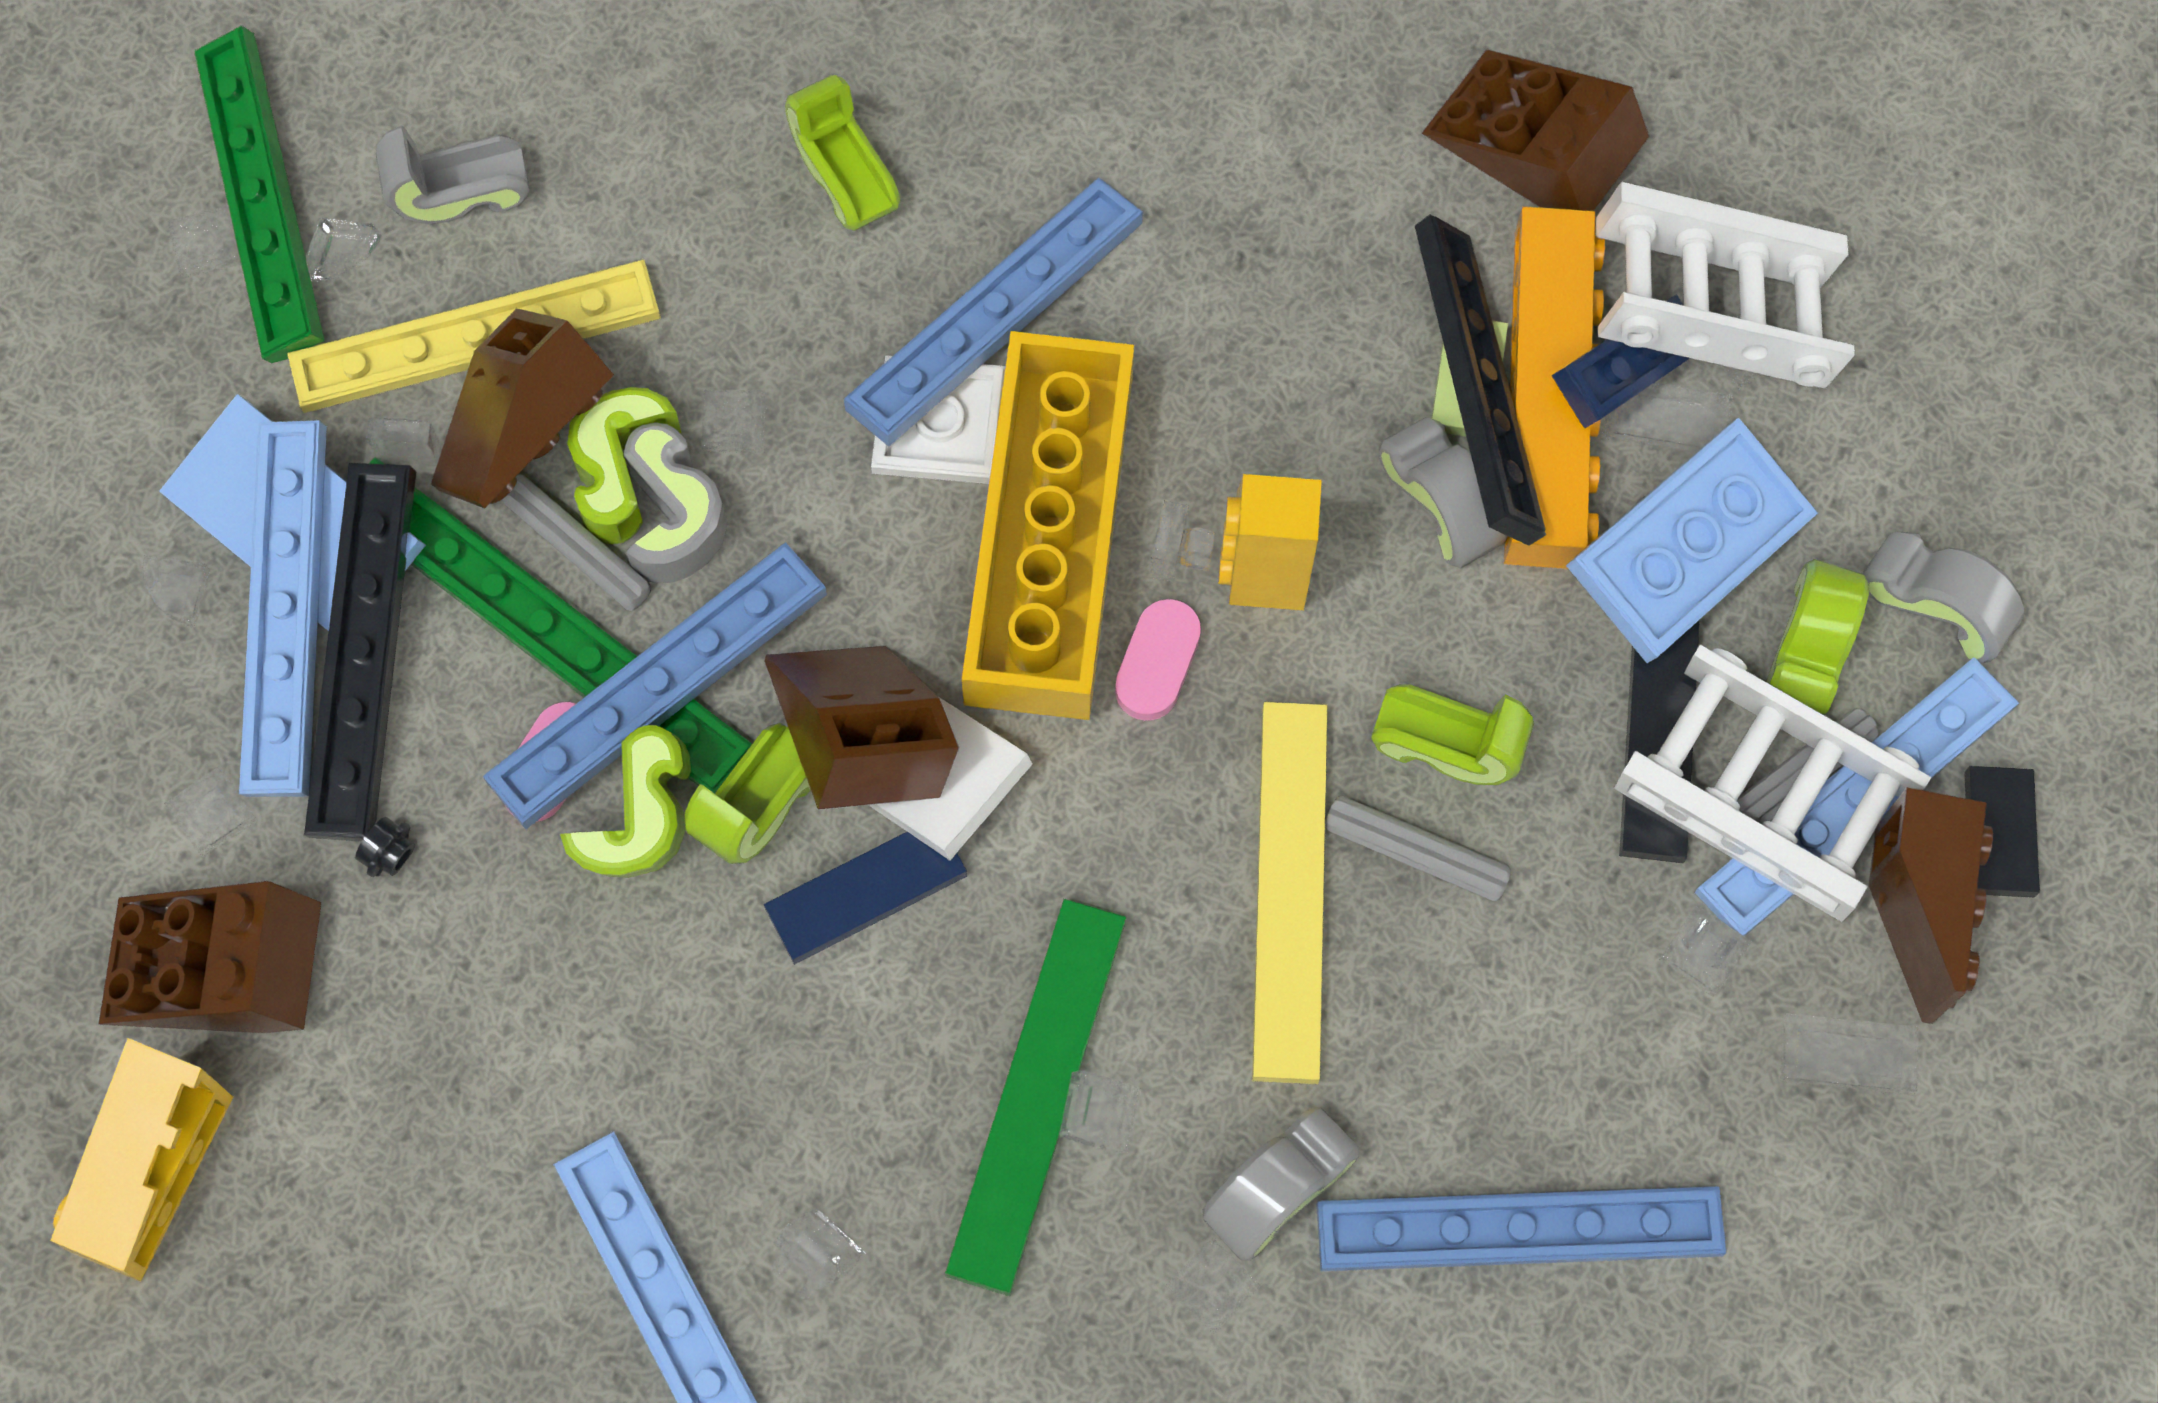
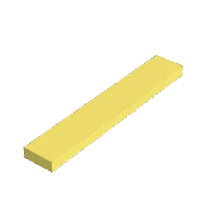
M643 259L287 353L300 407L303 413L468 370L474 351L516 308L567 320L583 339L661 319L645 261Z
M1264 702L1262 708L1252 1081L1318 1084L1320 1080L1327 705Z

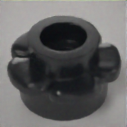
M383 817L374 824L363 838L355 854V859L368 867L367 875L378 877L383 870L391 876L398 873L415 848V844L408 840L410 825L406 822L398 825L388 817Z

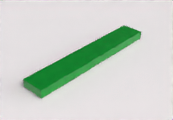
M241 25L198 48L194 53L261 356L263 360L275 363L289 359L287 353L313 347L325 340L255 34Z
M1063 899L945 1272L947 1278L1009 1297L1011 1295L1124 930L1125 916Z

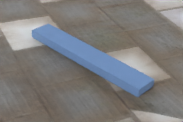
M1096 179L844 398L845 410L888 447L891 446L1009 342L1010 331L1020 332L1142 224L1143 212L1102 179Z
M785 542L483 775V778L526 830L622 755L621 742L631 732L645 725L660 726L827 595L826 587Z
M1719 1187L1318 1201L1316 1204L1321 1271L1723 1257L1726 1254Z

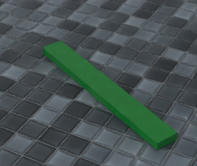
M376 457L369 462V464H384ZM415 487L410 533L426 546L410 565L583 698L637 657ZM694 699L659 726L676 735L686 745L691 765V772L688 778L698 786L699 784L703 785L714 794L752 745V743Z

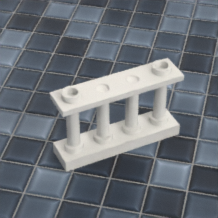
M1625 182L1619 184L1596 217V237L1623 243L1626 246V292H1623L1598 326V337L1622 342L1631 347L1649 348L1794 381L1802 386H1816L1820 388H1826L1854 357V345L1823 338L1820 288L1848 256L1847 235ZM1651 250L1682 258L1684 306L1652 298ZM1708 263L1739 272L1741 319L1709 312ZM1764 277L1790 282L1795 285L1797 332L1766 325Z
M1699 645L1684 673L1700 682L1698 688L1658 754H1650L1647 758L1635 751L1614 789L1843 922L1856 908L1868 887L1854 879L1856 872L1852 868L1894 796L1899 797L1906 788L1924 790L1931 777L1918 770L1919 764L1905 752L1892 747L1881 749L1747 672L1746 664L1734 654L1718 648L1711 651ZM1724 696L1757 715L1715 787H1707L1704 791L1683 779V772L1680 767ZM1781 729L1811 746L1814 750L1772 821H1764L1760 824L1739 811L1740 805L1737 800ZM1839 762L1872 783L1830 854L1821 855L1818 858L1796 845L1798 839L1794 834L1836 763Z

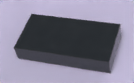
M1969 766L1964 772L1965 799L1986 802L1984 825L1991 826L1993 829L1990 856L1984 866L1980 865L1977 888L1985 889L1986 895L2034 898L2040 893L2034 769Z

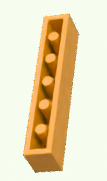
M1522 206L1515 230L1510 393L1540 505L1546 536L1530 546L1507 536L1504 546V564L1568 569L1566 565L1598 538L1599 516L1598 513H1588L1589 493L1596 494L1600 477L1599 456H1590V437L1598 436L1601 419L1584 429L1551 376L1599 345L1592 344L1593 326H1599L1602 320L1604 293L1601 289H1594V272H1601L1605 239L1598 238L1595 235V211Z

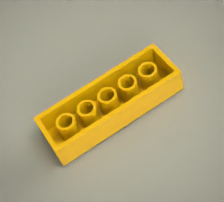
M1010 331L961 679L964 706L1090 720L1133 379V344Z

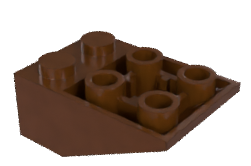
M1486 49L1422 132L1429 139L1540 208L1594 211L1649 138L1632 86Z
M516 308L473 353L431 485L440 492L484 509L489 504L499 502L513 490L517 483L516 476L532 459L541 458L555 447L560 439L558 432L575 415L587 412L600 400L603 394L601 388L614 374L567 320Z
M886 646L766 655L764 661L818 810L941 797L959 750L958 743L940 698Z
M1906 788L1881 818L1875 829L1868 886L1921 1021L1933 1024L1949 1008H1954L1956 1002L1966 991L1971 992L1977 981L1980 958L1978 952L1971 951L1973 928L1980 926L1985 912L1986 890L1977 888L1980 865L1984 866L1990 856L1993 829L1991 826L1984 825L1986 802Z
M271 881L120 897L118 899L98 1024L249 1033L304 1030L322 902Z

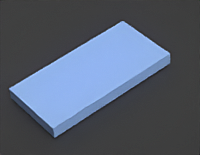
M237 394L159 492L251 567L258 423L273 421L249 401ZM325 464L318 623L329 631L347 481ZM409 532L407 533L405 571L426 546Z
M1737 418L1566 566L1645 662L1648 663L1662 654L1816 516L1818 512L1740 418Z

